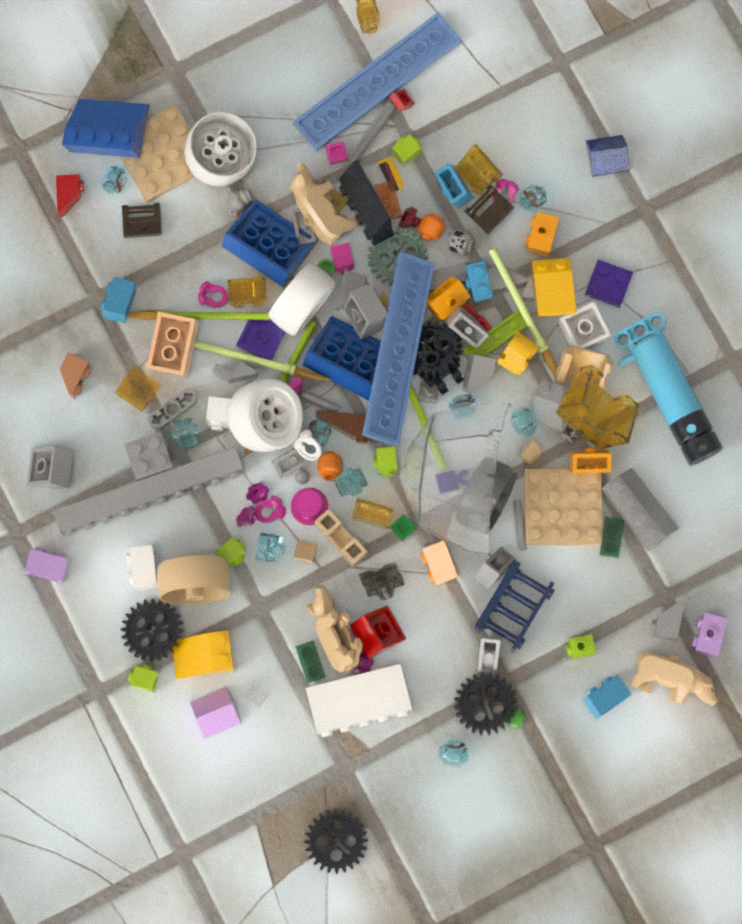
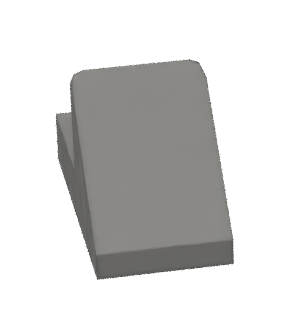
M481 636L477 672L497 674L501 638Z

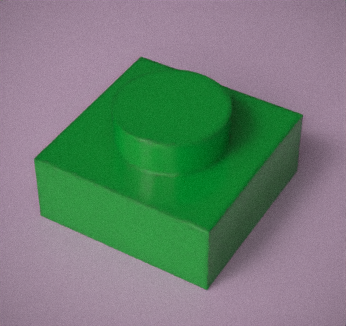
M404 514L389 526L402 542L417 529Z

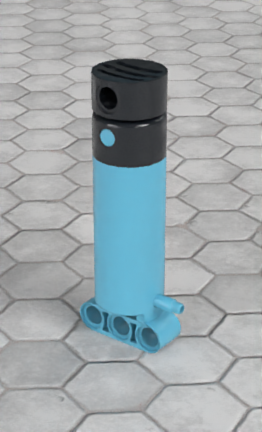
M656 312L616 333L614 341L618 348L622 350L628 349L631 353L619 360L618 364L622 366L633 360L635 361L676 442L681 447L688 465L693 466L718 454L724 448L715 431H712L713 427L662 332L667 326V321L663 314ZM656 318L663 320L659 327L653 326V321ZM644 327L646 329L645 333L641 336L636 335L637 328ZM627 336L629 338L628 342L624 345L619 344L620 337ZM700 445H706L707 448L704 452L697 451Z

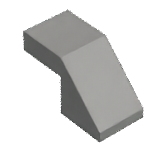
M242 361L233 373L217 363L212 369L213 374L229 384L256 379L258 376L256 370Z

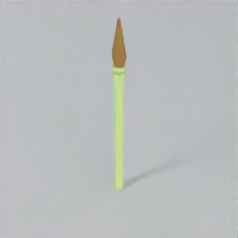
M494 248L489 253L523 316L535 343H537L536 346L539 347V353L542 354L544 362L555 376L557 366L553 355L548 350L549 346L546 345L545 340L541 337L496 248Z
M197 340L195 342V348L280 370L287 374L290 373L291 376L297 375L303 378L331 381L327 377L305 368H298L296 365L291 366V364L275 362Z

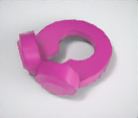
M507 179L496 181L495 189L499 193L503 192L504 187L509 188L507 193L509 196L508 202L512 205L516 193L519 191L518 185Z
M205 281L200 286L198 300L201 305L206 304L212 308H220L227 303L228 293L223 287L212 285L209 281ZM208 292H220L222 299L215 302L206 294Z
M272 495L270 499L263 500L256 506L254 515L259 522L271 523L278 518L283 519L286 515V508L282 505V500L279 497ZM275 506V510L271 512L268 518L262 516L261 510L264 507L271 508Z

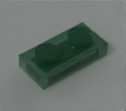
M605 517L599 556L619 558L624 520Z
M314 640L295 646L307 684L326 678Z

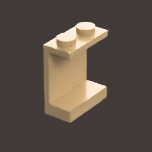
M565 344L555 373V383L563 386L564 380L593 386L595 387V395L599 396L601 389L606 387L607 373L610 374L613 363L610 362V354Z

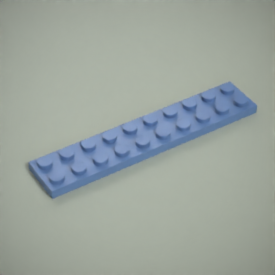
M437 12L293 121V125L317 152L391 96L393 92L399 90L461 43V38L440 13Z
M404 252L398 254L387 309L388 316L385 318L362 433L363 436L395 446L399 445L435 265Z

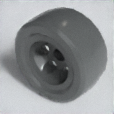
M490 457L483 459L473 473L460 500L456 514L457 520L475 531L488 534L500 517L510 497L517 478V471L499 460Z

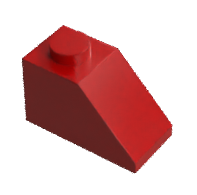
M79 174L56 175L57 212L59 217H64L81 199V192L84 191V180L80 179Z

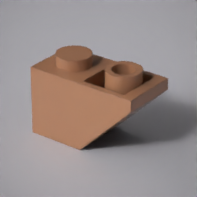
M68 352L60 367V371L70 397L75 399L76 395L79 396L82 392V383L85 378L89 377L92 369L90 368L89 361Z

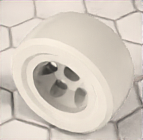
M227 112L211 113L197 121L188 133L184 152L186 164L194 176L202 182L212 186H228L238 182L249 172L256 157L257 143L251 127L237 115ZM212 137L214 139L213 142L207 141V138ZM218 144L224 145L225 148H224V149L220 148L221 145H218ZM210 150L211 155L207 156L204 151ZM233 155L235 160H229L228 156ZM220 159L222 161V164H216L215 160Z
M311 262L308 263L278 298L268 317L291 336L299 334L328 299L335 288V280L320 267Z
M261 379L250 382L239 388L230 401L228 410L230 429L237 441L249 450L272 452L286 448L297 439L302 429L303 408L301 401L294 389L283 381ZM266 399L268 400V405L264 403ZM274 408H277V414L274 413ZM273 422L276 423V428H273Z

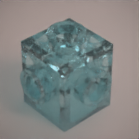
M192 417L181 418L173 422L174 429L171 430L173 441L177 440L179 449L198 445L196 436L199 435L197 424L193 425Z
M351 467L341 472L342 474L333 479L341 497L350 494L352 497L357 496L368 485L360 468L353 470Z
M260 533L255 559L278 563L280 556H284L286 545L282 544L283 536Z

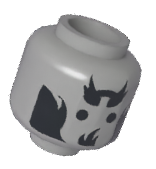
M457 228L453 233H448L446 243L448 244L449 251L465 256L467 253H471L475 239H473V235L470 232Z

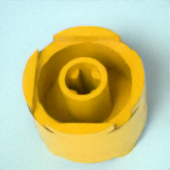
M517 331L501 354L497 364L514 375L518 374L520 376L528 365L526 360H530L539 347L536 346L537 343Z

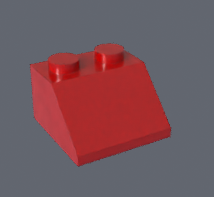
M388 605L361 616L349 625L356 638L361 640L362 649L368 659L406 640Z

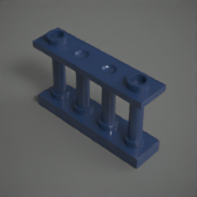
M516 560L512 562L474 627L479 632L483 628L486 630L488 628L512 642L514 645L511 651L513 652L516 648L521 649L526 640L523 636L545 599L550 600L555 591L552 588L553 582H550L549 586L545 587L523 574L522 570L519 569L521 563ZM518 579L542 593L543 596L537 604L511 589L512 586L509 585L511 580ZM508 595L533 610L529 620L502 606V603L499 602L501 597ZM492 612H499L523 626L524 628L520 635L517 637L493 623L492 619L489 618Z

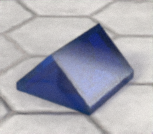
M623 135L586 140L592 177L629 171L628 145Z

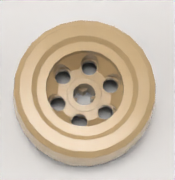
M209 554L182 555L162 561L157 567V587L160 600L177 605H197L217 602L227 598L231 590L229 562L223 557Z

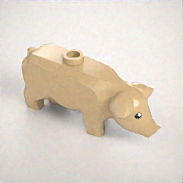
M304 163L296 164L297 173L292 179L289 188L295 194L296 203L304 216L305 224L311 226L322 242L332 246L339 240L343 232L353 230L357 225V221L354 217L348 219L343 213L338 215L335 206L330 201L332 199L330 192L333 190L332 184L329 181L325 184H314L313 177Z
M316 586L315 599L313 603L306 605L305 608L317 618L316 631L332 667L341 673L350 674L351 669L356 668L359 664L363 648L362 642L359 638H356L353 642L352 634L347 628L350 622L348 613L343 612L339 614L334 609V600L327 592L325 586Z
M652 652L638 653V672L632 679V687L651 694V686L656 681L658 684L670 688L668 700L683 705L689 693H695L700 700L712 706L720 701L715 696L712 679L693 666L679 662V657L671 654L665 657Z

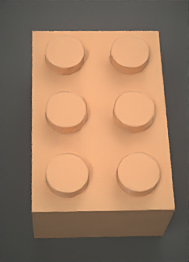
M158 312L147 368L153 371L188 377L200 322L192 318Z

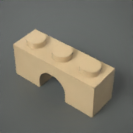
M329 509L314 521L317 529L353 568L368 555V551L355 537L353 538L346 531L339 519Z

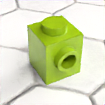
M410 134L406 137L402 136L396 141V145L392 147V154L405 167L421 154L422 145L416 137L413 138Z
M395 447L376 448V458H373L374 469H378V475L382 474L383 477H390L397 473Z
M232 537L217 549L215 553L217 556L226 559L229 562V567H232L234 564L237 566L245 560L244 556L246 553L244 549L246 547L240 539L236 541Z
M592 634L571 638L568 640V644L565 645L567 656H571L572 660L591 657L596 654Z
M141 664L140 667L135 666L134 670L131 669L128 681H130L131 687L154 693L159 673L152 671L151 666Z

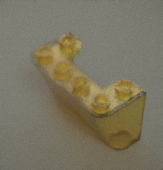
M591 364L580 368L558 406L556 413L598 449L629 444L639 404L629 395L616 398L611 397L592 381L603 378L604 374Z

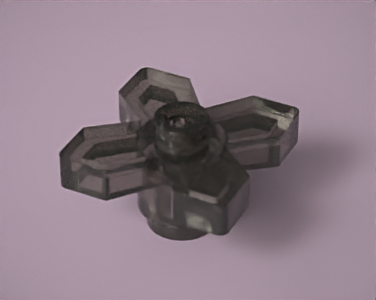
M395 562L384 565L378 571L369 570L359 574L360 581L368 597L377 595L379 599L387 600L393 597L394 588L405 585Z

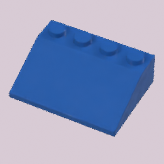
M79 99L65 127L62 145L72 153L139 158L150 105Z
M256 199L225 233L221 247L284 287L316 245V242L299 246L300 240L296 237L294 224ZM298 227L300 234L308 239L312 238L311 235Z
M331 315L308 349L302 366L331 379L332 382L369 401L381 341L372 336L360 339L353 326Z

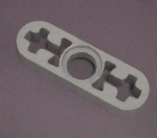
M185 389L152 412L148 418L151 428L160 430L193 407L197 402L196 393L191 389ZM186 394L188 396L193 395L191 397L192 401H185L184 403H182L184 408H181L177 400L180 399V402H182L185 400L184 396ZM172 404L178 407V411L175 414L167 412V408ZM164 410V412H165L166 416L168 417V419L166 420V418H165V416H164V417L160 420V421H161V424H159V425H158L157 423L153 424V422H154V419H153V418H154V417H157V418L162 417V416H163L162 411Z

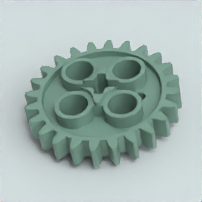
M397 226L396 231H393V237L374 245V247H368V251L371 252V254H367V259L371 260L368 262V266H374L371 269V273L377 272L375 278L382 277V284L386 280L389 281V287L393 283L397 260L391 271L388 269L394 263V258L398 256L404 243H407V246L402 252L414 251L415 257L428 260V255L424 254L428 249L422 248L425 245V241L419 242L420 235L414 237V230L407 233L406 227L402 232L399 226ZM396 241L399 243V246L393 248L389 244ZM382 257H388L390 261L388 263H382L380 259Z

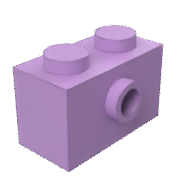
M35 547L34 550L30 549L24 574L62 583L68 559L64 558V554L54 552L52 555L46 553V550L43 548Z
M704 613L702 617H699L696 628H699L698 635H694L691 645L694 647L693 652L717 658L728 619L709 613Z

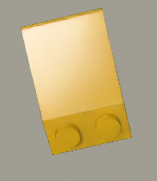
M570 258L532 261V279L534 280L538 317L576 314Z
M228 630L186 637L183 640L176 641L179 647H172L175 652L173 658L176 679L234 672Z

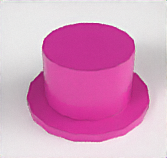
M304 488L294 495L291 501V512L299 523L315 525L314 521L328 510L329 503L326 496L320 490Z

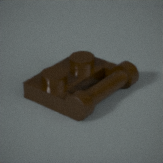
M490 184L487 187V191L464 212L489 235L510 214L514 206ZM492 195L496 197L495 201L479 217L475 215Z
M160 203L130 207L122 205L124 238L162 236ZM154 212V216L129 218V214Z

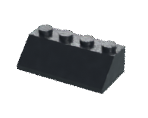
M355 160L339 178L341 186L338 188L341 195L347 197L348 201L346 202L350 211L354 210L356 213L355 219L358 225H362L365 229L363 230L367 241L371 240L374 246L394 236L391 218L359 161Z

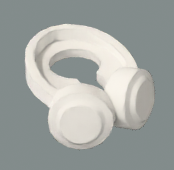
M310 430L302 431L293 442L294 448L307 460H317L322 453L320 443L312 437ZM302 442L315 446L316 452L308 453L305 448L306 446Z

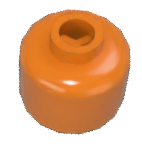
M434 213L424 215L418 226V231L421 233L420 237L428 242L431 239L439 240L446 227L443 223L444 219Z
M327 451L318 458V474L324 480L334 481L341 476L343 472L341 456L333 451Z

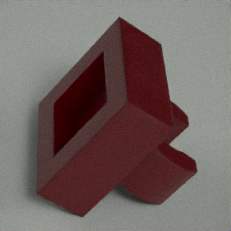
M413 207L405 209L398 226L403 229L410 226L414 228L419 226L422 219L415 216L418 210Z

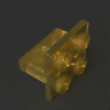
M477 144L469 149L456 166L459 173L478 194L483 193L488 185L503 176L501 171Z

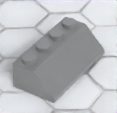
M632 468L603 486L602 493L647 551H650L679 529Z

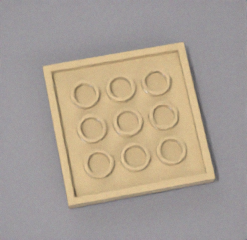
M176 104L147 119L139 158L120 157L147 203L195 177L187 166L184 155L185 142L191 129Z
M524 469L526 546L603 545L601 473H572L570 469Z

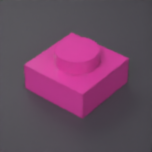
M344 141L325 145L330 165L348 161Z
M296 377L288 385L298 394L302 391L303 382L299 377Z

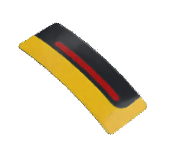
M392 157L378 161L391 193L403 189L405 186Z

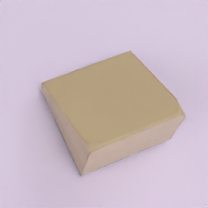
M531 440L521 452L520 458L531 466L542 454V450L536 441Z
M298 540L294 559L313 564L317 545Z

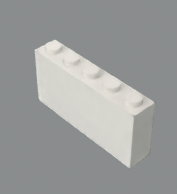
M401 664L306 688L317 735H322V738L334 735L333 731L341 730V733L353 730L352 726L360 725V728L370 726L372 721L386 722L390 720L391 716L405 717L412 711Z

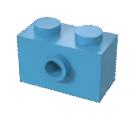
M448 163L434 173L442 186V193L446 198H449L452 205L460 208L474 199L459 171L452 164Z
M481 259L464 263L467 277L464 278L466 289L470 290L472 301L478 302L493 298L485 261Z
M113 277L112 283H108L106 289L107 298L106 300L103 299L101 304L104 318L126 323L136 293V282Z
M618 675L613 679L609 676L601 682L603 686L598 689L593 687L586 692L587 697L583 702L595 719H598L631 695Z

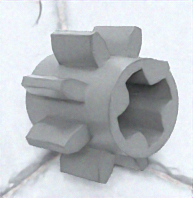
M573 421L565 428L567 432H571L570 436L563 434L564 432L561 431L556 435V438L562 440L561 444L568 442L572 445V439H578L579 436L575 432L579 428L572 426Z

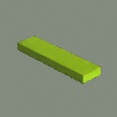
M517 310L488 331L489 336L477 349L471 344L462 349L465 357L468 359L469 353L488 356L512 339L517 331L522 332L528 326L520 311Z

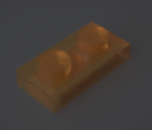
M393 180L375 184V191L391 220L401 218L402 213Z

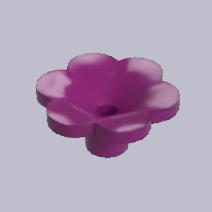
M263 483L253 484L248 488L246 498L254 504L266 500L269 488L264 486Z
M253 506L242 509L241 514L236 518L238 527L255 523Z
M362 652L359 664L354 668V673L358 675L370 672L371 667L374 665V660L372 658L368 659L366 654Z

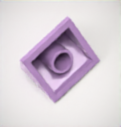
M226 687L190 702L204 738L241 724Z

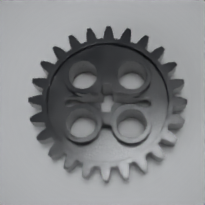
M436 320L434 325H432L428 321L426 327L424 324L422 325L417 353L419 351L422 352L416 356L413 375L418 374L420 378L425 375L427 380H429L431 375L435 379H437V374L444 377V371L451 373L450 367H457L454 362L461 361L458 355L463 354L460 349L463 348V344L460 342L462 339L445 322L440 325L438 320Z
M154 598L151 599L150 604L146 599H144V605L137 602V609L130 607L132 614H125L128 617V621L123 620L122 623L126 627L120 629L126 633L121 638L128 640L124 643V646H131L128 652H135L134 656L136 658L141 655V660L143 661L148 657L150 662H153L154 657L161 661V655L168 658V651L174 654L175 652L172 647H179L176 641L183 640L179 633L184 632L183 629L179 628L184 623L177 621L181 615L179 613L174 614L177 609L174 607L170 608L169 603L163 606V601L161 600L156 604ZM163 614L162 622L156 623L157 615ZM140 619H144V620H145L144 626L141 627V628H138V627H137L138 621H139ZM152 626L156 628L155 630H153V634H151L150 632H146L151 631ZM137 632H144V633L139 634L138 636H136V633H137ZM167 632V639L161 642L160 635ZM148 637V645L142 647L141 641L143 638Z
M481 672L480 678L473 674L474 680L471 681L469 678H466L468 684L461 683L460 685L463 690L456 691L460 696L454 698L455 702L459 703L454 708L455 710H460L456 713V716L462 717L459 722L461 724L466 723V730L472 727L473 734L477 730H479L480 736L483 735L484 731H487L490 736L491 730L498 734L499 727L505 730L504 723L511 725L509 717L515 718V714L512 711L518 708L513 704L518 702V700L512 697L516 693L515 691H509L512 688L511 684L505 686V678L499 681V674L495 678H492L491 672H489L487 677ZM479 688L483 690L484 696L488 702V706L493 716L492 720L489 719L488 713L486 711L483 700L479 693ZM489 688H496L494 695L486 694ZM471 695L478 696L476 702L471 703L468 701ZM495 706H503V711L501 713H494ZM478 713H485L483 720L478 721L475 719Z
M334 809V813L331 815L326 810L327 816L324 817L320 813V820L318 821L313 818L315 825H308V828L312 831L311 833H305L306 836L310 837L309 840L304 841L305 844H310V847L305 849V851L312 852L308 858L316 859L314 865L321 863L320 870H323L326 866L328 867V873L331 872L332 868L335 869L336 874H338L339 868H342L343 872L346 873L347 866L352 870L354 869L353 862L360 864L357 859L358 856L365 857L361 850L368 849L363 846V843L368 842V839L363 838L367 831L360 830L364 824L357 825L356 823L359 818L357 817L352 820V813L345 816V810L338 814L337 809ZM333 822H339L342 826L338 833H334L330 829ZM323 829H327L335 838L340 837V843L350 853L346 854L338 845L332 846V839L323 832ZM321 836L328 839V844L325 847L317 845V839ZM347 836L355 837L356 843L354 846L349 847L345 844L344 841ZM334 850L341 851V860H332L331 853Z

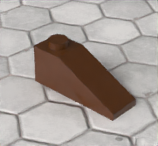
M316 410V419L348 438L356 440V443L367 444L368 441L372 442V438L362 435L366 418L365 414Z

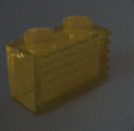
M356 0V14L362 33L372 34L377 32L380 28V13L377 3H375V0Z
M265 277L227 280L229 305L233 306V308H243L246 304L259 307L263 306V303H267Z
M357 498L352 512V519L364 522V524H371V526L382 527V529L387 531L393 518L394 509Z

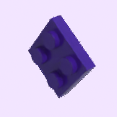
M598 259L585 296L620 308L633 272Z
M248 320L236 347L258 357L272 360L285 331L279 328L272 320Z

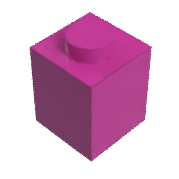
M349 243L330 247L336 273L344 274L345 270L351 271L354 269Z

